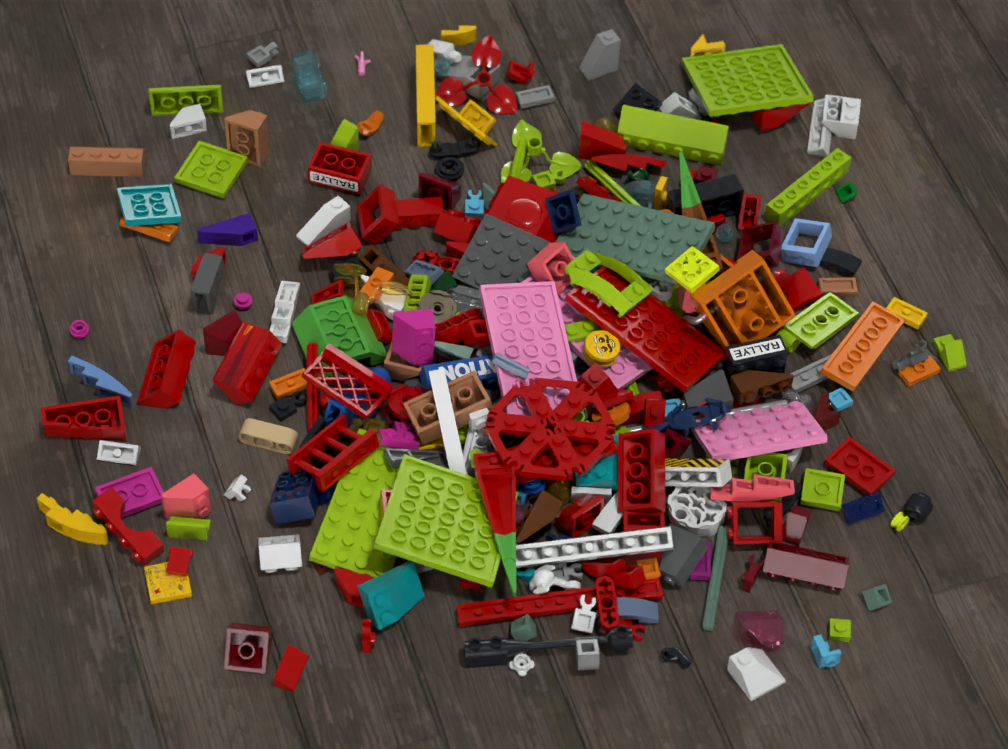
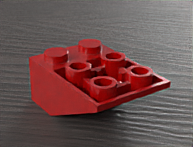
M623 511L622 533L664 528V512ZM663 551L625 555L623 557L625 558L626 565H637V560L657 558L660 569Z

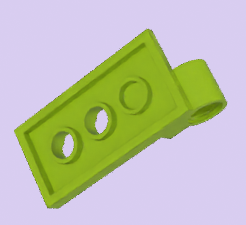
M829 292L784 324L777 335H781L789 353H792L799 346L800 342L810 349H816L858 317L859 312Z

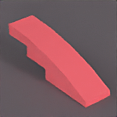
M754 474L752 481L732 478L731 485L725 484L723 487H709L710 499L759 501L794 495L795 489L793 480Z

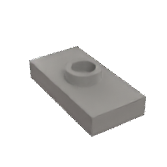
M550 85L516 92V99L521 109L555 102Z

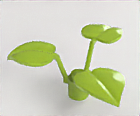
M522 119L518 122L512 134V144L517 148L518 141H527L528 151L520 175L521 180L530 181L532 173L526 168L530 156L537 157L541 153H543L547 162L551 164L549 167L551 174L557 169L563 170L562 176L559 177L566 176L568 178L582 168L581 163L568 153H555L552 156V160H550L545 152V148H542L541 133L538 129L527 124ZM513 161L503 166L501 170V183L506 181L508 175L510 176Z

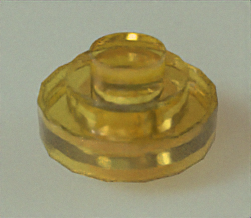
M562 480L555 481L548 487L547 492L561 500L562 504H565L571 497V483Z

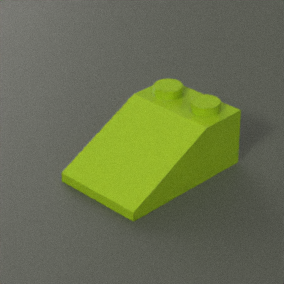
M771 452L747 457L744 480L752 481L754 474L785 479L788 454ZM782 497L768 500H780L782 502Z

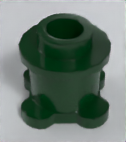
M639 167L634 173L631 171L627 172L626 183L635 192L639 191L640 185L649 182V174L645 169Z

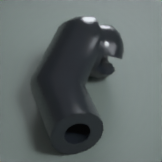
M669 647L661 651V656L665 661L679 662L685 669L692 663L688 656L679 648Z

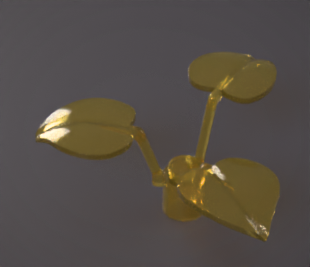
M351 263L335 264L334 266L335 270L340 274L346 276L353 275L355 280L351 277H335L333 279V283L340 279L344 281V291L355 289L353 313L367 314L368 306L373 304V299L378 291L387 295H408L412 297V292L409 288L401 283L381 282L380 286L375 288L369 298L367 293L359 292V288H362L365 284L358 280V275L366 274V269L363 266Z

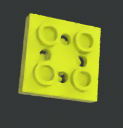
M693 246L665 268V273L690 293H694L720 271L719 265Z

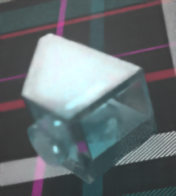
M637 179L621 187L642 207L652 209L656 182Z

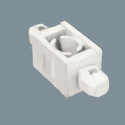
M433 39L428 44L434 46V65L448 68L453 62H459L462 59L461 53L455 51L453 43Z

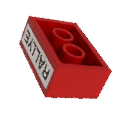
M320 142L308 166V182L360 195L372 170V154Z

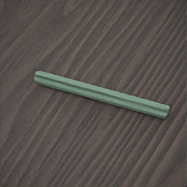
M720 526L717 534L702 629L712 631L714 627L728 542L727 526Z

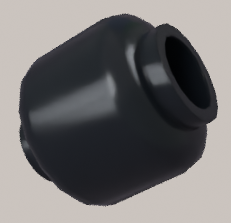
M919 492L909 497L904 504L903 510L906 516L910 518L909 521L913 523L924 522L931 513L933 504L927 494Z

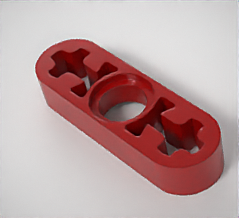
M601 576L596 580L595 594L600 627L604 632L608 633L610 629H615L619 626V614L614 581L608 576ZM602 584H606L607 594H604ZM603 601H610L613 606L605 608L601 603ZM607 615H610L611 625L607 622Z

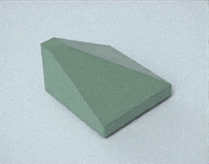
M484 182L482 183L485 209L487 210L490 200L496 193Z

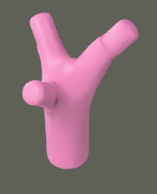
M361 51L360 57L355 55L354 58L358 62V75L364 76L365 66L371 61H365L364 52Z

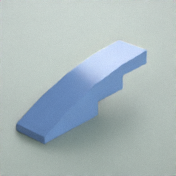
M74 356L70 357L68 360L70 373L82 377L84 385L95 388L97 397L106 398L120 395L121 405L131 409L134 407L132 393L119 381L89 362Z

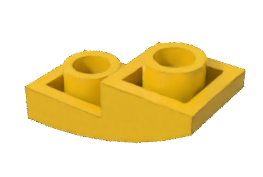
M459 25V30H441V41L453 43L454 47L476 41V26Z

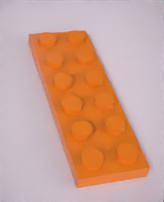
M872 301L824 364L820 373L854 392L901 329L906 319Z

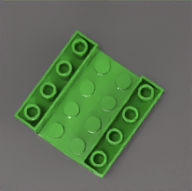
M344 295L309 305L291 323L306 360L307 345L312 342L318 344V357L330 343L355 361L368 358L371 366L383 363L387 353L382 342L377 340L365 314L367 309L364 302ZM321 362L322 367H330L324 362ZM323 372L325 378L333 377L332 372Z

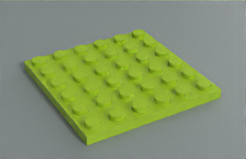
M782 44L682 58V66L710 117L746 111L753 112L761 109L768 110L775 107H788L796 104L804 105L813 102L814 99L812 92Z
M404 454L373 548L492 588L501 556L476 478Z

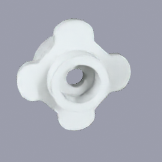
M523 653L515 656L514 661L509 663V667L515 669L520 676H525L527 671L534 668L535 665L534 661L530 660L529 656Z

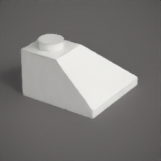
M745 648L729 657L727 670L750 701L786 683L784 677L762 649Z

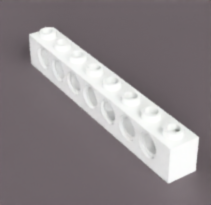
M671 527L516 545V568L674 550Z

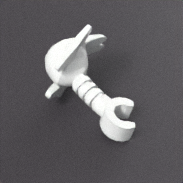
M548 564L534 571V576L529 583V589L534 594L548 592L552 585L563 587L565 590L581 588V584L578 581H567L554 577L551 571L555 569V566Z

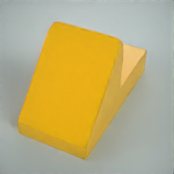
M703 34L691 47L690 57L725 52L724 41L707 43Z

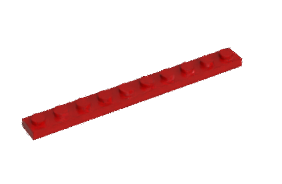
M659 578L646 579L644 583L635 589L615 586L616 600L617 597L637 598L648 601L663 599ZM602 585L604 589V594H607L606 585ZM595 586L456 605L459 627L514 620L527 614L530 617L573 612L575 608L581 609L579 604L581 595H585L584 602L586 604H590L593 597L596 598ZM596 601L594 607H592L591 609H596V608H597V601ZM603 601L601 603L603 607L613 606L610 601Z

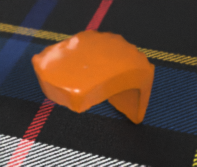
M376 110L368 119L359 122L356 125L359 133L364 136L375 134L383 122L384 115Z

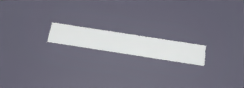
M443 368L429 371L449 469L467 475L445 370Z

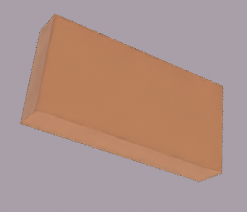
M855 277L818 278V288L822 293V297L829 292L835 296H857L858 291Z

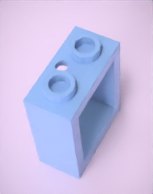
M795 218L782 244V262L818 267L832 238L830 223ZM799 234L818 236L814 248L794 246V243Z

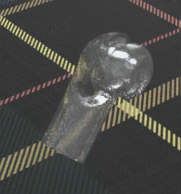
M790 389L782 392L784 398L792 402L798 401L804 404L805 407H808V404L811 403V398L808 395L801 396Z

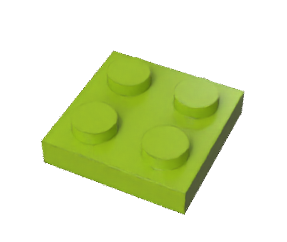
M806 468L800 505L840 511L845 475Z

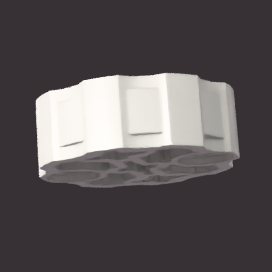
M675 486L674 492L668 497L666 515L669 517L671 525L700 537H711L717 533L720 525L724 523L727 504L723 500L710 499L709 487Z

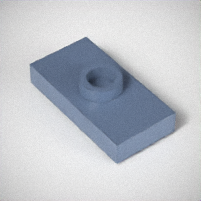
M415 260L404 273L409 278L411 274L427 275L433 284L444 271L442 267Z

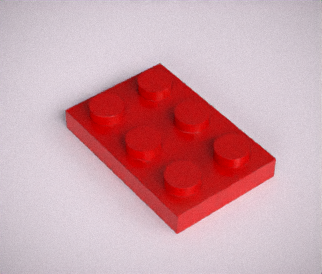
M850 436L824 459V464L838 474H844L846 481L869 498L888 482L896 472L895 469Z

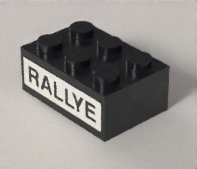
M781 335L726 346L722 370L728 385H730L732 375L748 370L784 373L788 351Z

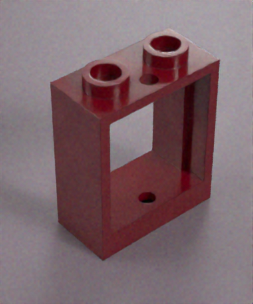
M777 221L743 228L737 260L753 250L754 242L771 239L769 250L756 253L765 260L769 269L778 267L784 232Z

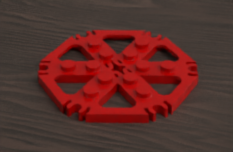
M536 377V384H534L532 378L529 379V386H525L521 381L519 388L516 383L488 412L487 421L493 423H486V433L503 466L506 464V469L516 466L515 474L520 473V476L562 481H567L568 478L572 480V472L578 473L579 477L582 476V470L586 474L613 446L614 435L608 434H615V423L598 393L595 392L593 394L594 389L591 388L590 391L585 392V384H581V382ZM545 387L565 388L570 393L552 410L542 390ZM519 396L523 399L531 416L507 414L503 409L513 398ZM589 404H593L602 418L597 423L574 420ZM547 424L551 428H554V433L550 429H547ZM499 434L527 436V438L515 450L509 451L505 448ZM570 441L596 443L598 446L588 457L580 458ZM547 447L558 464L556 468L532 465Z

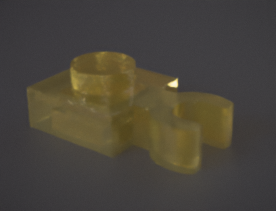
M354 419L353 422L356 427L350 426L349 428L358 433L359 428L366 431L372 429L378 433L379 428L387 429L386 422L368 419L366 423L360 419Z

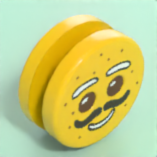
M594 331L585 340L583 356L591 365L596 362L600 368L610 367L617 361L621 348L620 342L607 331Z

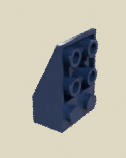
M300 469L294 475L290 474V471L278 475L270 500V507L276 524L316 516L318 509V487L314 475L303 469Z

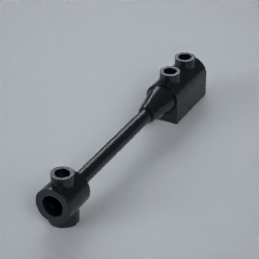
M621 625L615 629H610L606 636L536 642L500 638L499 636H493L491 639L484 640L472 638L469 641H464L466 668L508 665V657L530 650L576 647V640L597 639L598 645L608 644L611 650L617 653H625L629 648H633L632 628Z

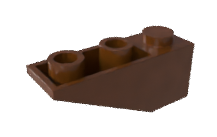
M371 244L359 259L373 272L377 267L394 273V279L389 286L407 293L409 278L381 250Z
M748 370L732 375L729 388L739 405L751 403L756 399L769 397L774 393L785 392L792 388L794 376L793 374Z

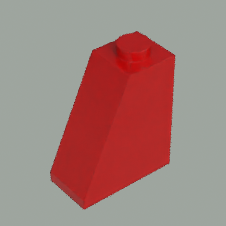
M581 121L579 159L589 160L590 156L603 154H626L627 144H623L624 136Z

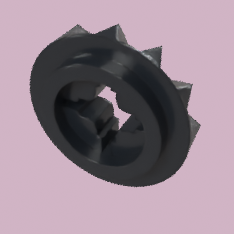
M446 157L437 162L435 171L437 176H441V178L448 179L449 181L451 179L457 180L458 177L463 175L464 164L457 158Z

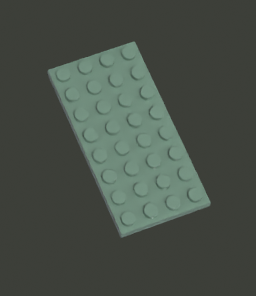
M583 194L577 204L582 226L561 232L556 242H565L570 253L575 258L589 250L624 263L639 276L680 285L665 273V268L691 246L702 253L716 227L713 222Z

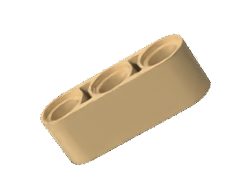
M248 418L243 423L238 439L247 445L283 454H291L299 435L291 428Z

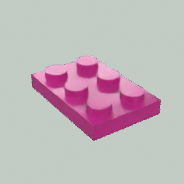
M152 467L95 487L97 496L113 487L125 500V510L121 518L162 503L161 494L164 493Z

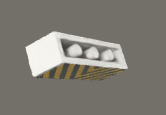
M665 459V486L723 487L732 479L729 459Z

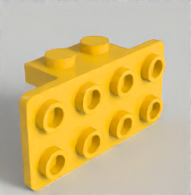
M435 97L439 101L437 105L460 122L477 138L488 146L490 144H493L495 147L497 146V143L487 136V133L497 120L470 99L459 113L440 97Z

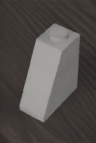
M613 29L597 34L585 55L579 70L587 81L618 70L621 40Z

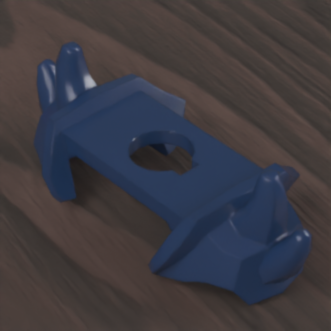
M706 398L705 402L708 405L682 411L683 405L679 404L667 414L665 422L669 423V427L672 430H679L680 433L687 437L688 429L710 424L716 430L720 420L725 418L726 413H731L732 410L721 400ZM699 412L702 415L704 414L705 417L700 422H694L692 420L694 413Z

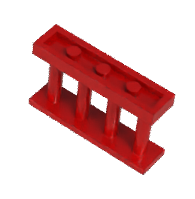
M342 414L286 459L290 474L294 475L300 469L309 472L315 476L318 489L324 492L379 447L377 433L372 429H369L363 435L356 433L348 428L346 417ZM345 435L355 440V442L350 446H346L338 442L337 439ZM331 446L341 453L333 458L322 451ZM316 457L327 464L323 468L318 469L309 464V462Z

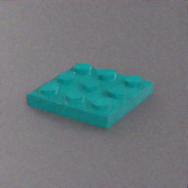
M172 184L117 188V196L125 226L181 222L182 216Z

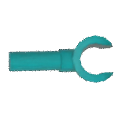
M528 567L525 572L516 570V575L522 577L526 583H530L536 570Z

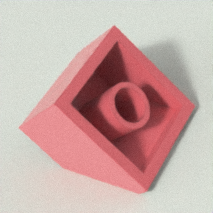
M565 242L549 243L527 263V266L537 282L554 281L557 295H559L571 283V278L569 274L566 275L564 268L574 259Z
M194 473L161 494L164 518L166 520H170V516L201 519L211 512L209 488Z

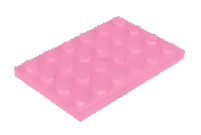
M798 401L790 402L785 406L772 405L769 409L754 408L752 412H734L733 415L726 416L720 420L716 430L710 424L690 429L709 459L733 460L827 442V434L804 404ZM703 418L696 419V422H700Z

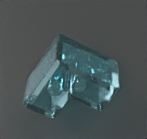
M312 49L292 55L293 80L305 103L326 98L325 90L328 88L326 81L321 78L319 70L321 63L318 55L315 56Z

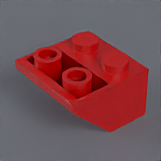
M448 209V211L440 212L433 232L456 242L470 243L476 231V226L480 223L481 219L474 216H464L465 213L457 209Z

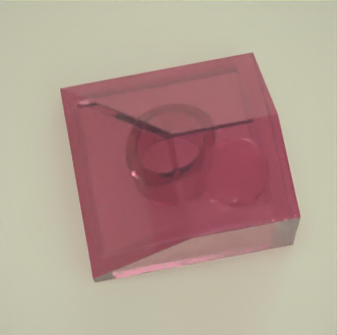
M777 610L736 612V617L742 626L761 644L766 645L768 648H776L778 645L784 644V619Z

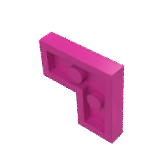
M394 421L392 429L379 428L377 437L382 446L412 450L419 449L418 437L412 424L409 422Z

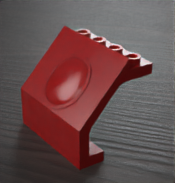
M508 175L506 181L497 187V192L490 200V205L483 213V218L485 214H489L546 241L555 243L560 233L553 234L545 198L559 193Z

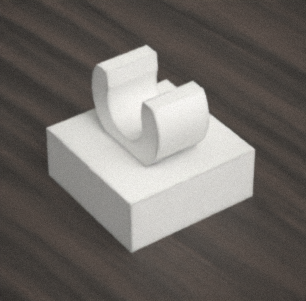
M241 474L234 479L224 493V496L229 500L234 496L241 502L245 500L246 497L242 495L241 491H244L246 494L251 491L249 486L244 485L247 478Z

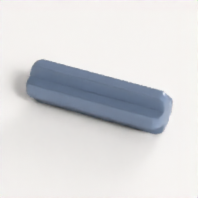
M496 353L492 359L493 364L523 379L529 374V368L499 353Z

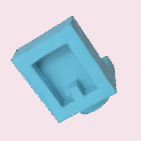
M822 635L813 636L810 648L819 668L837 665L841 658V650L830 651L827 642H824Z

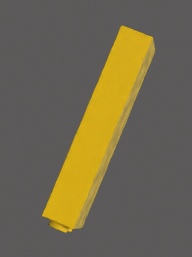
M416 45L417 147H431V144L435 142L433 45Z

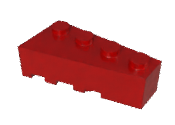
M120 395L41 407L45 436L127 441Z

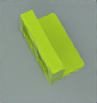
M170 516V521H166L168 538L208 541L211 520Z

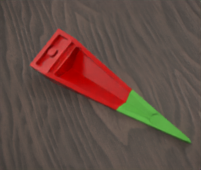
M497 452L473 454L475 478L512 594L515 596L516 466L506 469V464L503 466Z

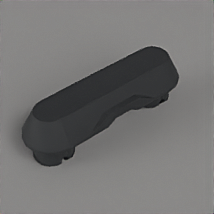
M475 136L456 143L437 141V143L433 142L431 144L429 153L435 159L475 154L480 149V143Z
M789 478V480L794 481V495L782 497V518L801 495V484L796 483L794 478ZM765 507L763 509L764 520L771 524V507Z

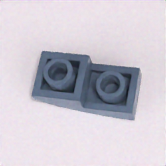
M617 597L619 619H638V623H659L658 603L644 599Z

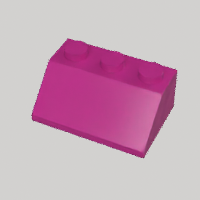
M433 309L393 312L392 351L413 365L432 364L435 342Z

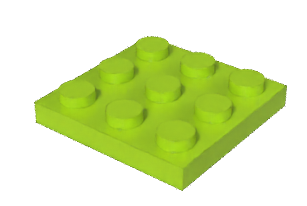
M198 141L174 177L175 183L224 199L248 163V156Z

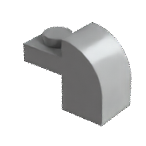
M576 640L577 671L599 669L598 640Z

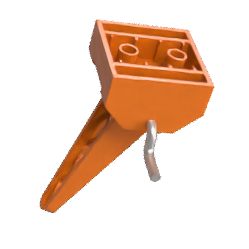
M668 209L660 210V211H664V212L673 213V212H671V211L668 210ZM753 250L737 260L735 265L721 255L725 272L707 284L705 282L694 293L690 294V301L699 316H681L691 325L703 322L724 351L726 346L766 338L796 317L765 260ZM746 300L742 308L736 309L734 307V302L743 303Z

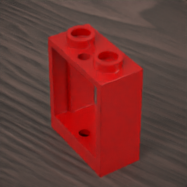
M378 185L357 205L361 236L365 241L377 245L399 225L395 194L393 190ZM380 207L381 215L374 220L373 212Z
M780 500L731 501V506H728L727 509L728 519H731V526H728L727 532L728 539H731L733 544L782 543V502ZM771 507V535H738V508Z

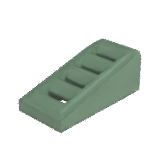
M439 341L434 342V354L450 361L469 359L474 348Z

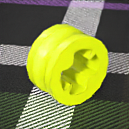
M899 512L890 524L892 528L896 527L898 532L905 528L910 519L908 516L904 517L903 512Z

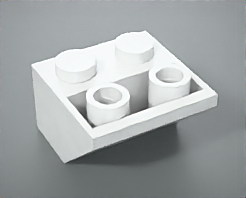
M825 95L822 123L837 137L856 139L861 99Z

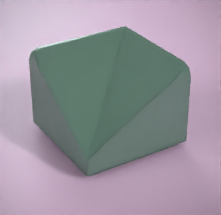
M886 584L862 591L870 611L892 604Z
M529 614L511 622V635L515 640L528 641L536 637V625Z

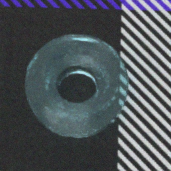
M439 57L435 60L434 69L440 74L448 73L450 62L447 57Z
M721 224L717 227L716 236L719 241L728 242L733 238L734 230L730 225Z

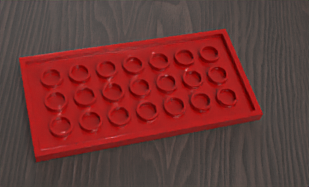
M603 266L594 273L613 285L619 292L631 284L623 276L606 266ZM578 285L564 299L601 329L615 336L622 345L684 393L724 359L725 351L651 294L621 318L618 316L619 312L613 306L609 307L597 295Z

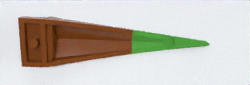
M680 151L682 216L708 221L684 155ZM712 233L702 253L719 265L720 271L716 273L718 274L724 272L721 255Z

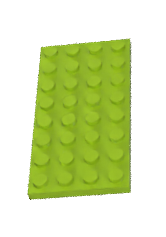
M360 428L358 430V434L363 435L367 432L366 430ZM379 443V447L339 479L308 560L333 569H349L360 574L366 573L372 577H377L393 569L397 556L374 549L373 547L380 529L381 489H393L400 467H391L383 455L384 448L394 447L382 446Z

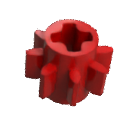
M660 373L654 376L655 385L658 390L662 389V392L665 393L674 390V384Z

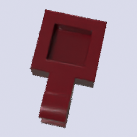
M755 555L750 556L748 562L749 570H745L741 581L744 582L742 590L748 593L751 592L765 561L761 559L760 563H754Z

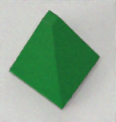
M852 181L835 189L842 204L858 195Z

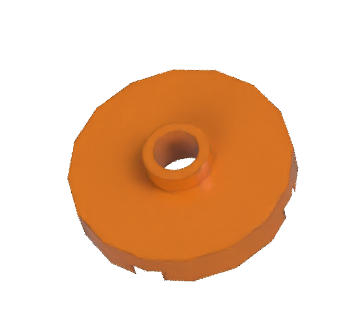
M627 402L606 408L615 423V427L623 424L630 417L631 409ZM597 409L592 414L593 421L602 419Z

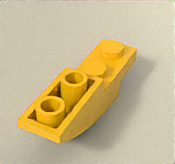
M43 493L37 497L39 510L45 513L48 526L55 531L86 543L101 545L108 543L107 529L102 524L95 523L87 513L83 514L78 509L71 513L67 508L59 506L54 498L47 497Z

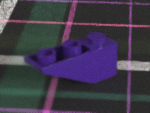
M250 213L197 229L198 242L202 244L243 246L258 241L257 227Z

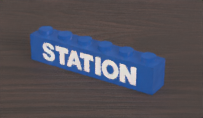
M493 355L423 366L419 375L424 392L432 390L429 371L443 368L447 383L475 370L482 385H496L498 378L495 364L492 363Z

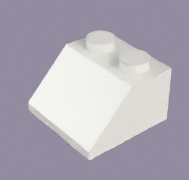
M299 534L258 538L261 570L270 573L276 572L279 568H286L287 571H292L302 566Z

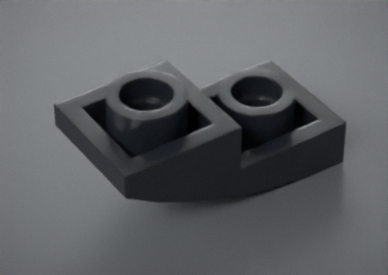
M827 248L819 265L836 267L838 273L855 275L862 260L844 251Z

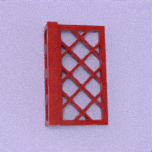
M330 343L301 376L364 419H367L382 402L389 398L394 386ZM321 362H324L330 367H322ZM319 372L320 378H315L310 373ZM323 372H332L334 378H325ZM337 372H339L347 378H338ZM326 383H335L336 388H330ZM340 383H348L349 388H341ZM353 383H356L362 388H354ZM343 394H351L353 399H347ZM356 394H365L366 399H357ZM369 394H372L379 399H370ZM359 404H367L369 409L365 411L359 407Z

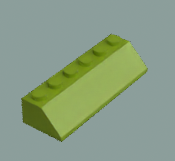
M623 105L617 134L624 136L623 144H627V147L679 157L681 151L685 159L721 166L726 151L729 126Z

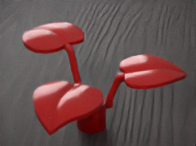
M491 35L480 40L472 51L473 63L478 66L482 65V71L478 73L475 81L462 87L460 79L448 77L440 83L435 93V97H440L450 106H458L466 100L464 90L475 84L480 87L488 86L491 94L487 97V106L493 113L513 114L517 110L515 95L508 86L499 84L495 90L491 87V75L486 71L485 66L493 68L501 60L500 48Z

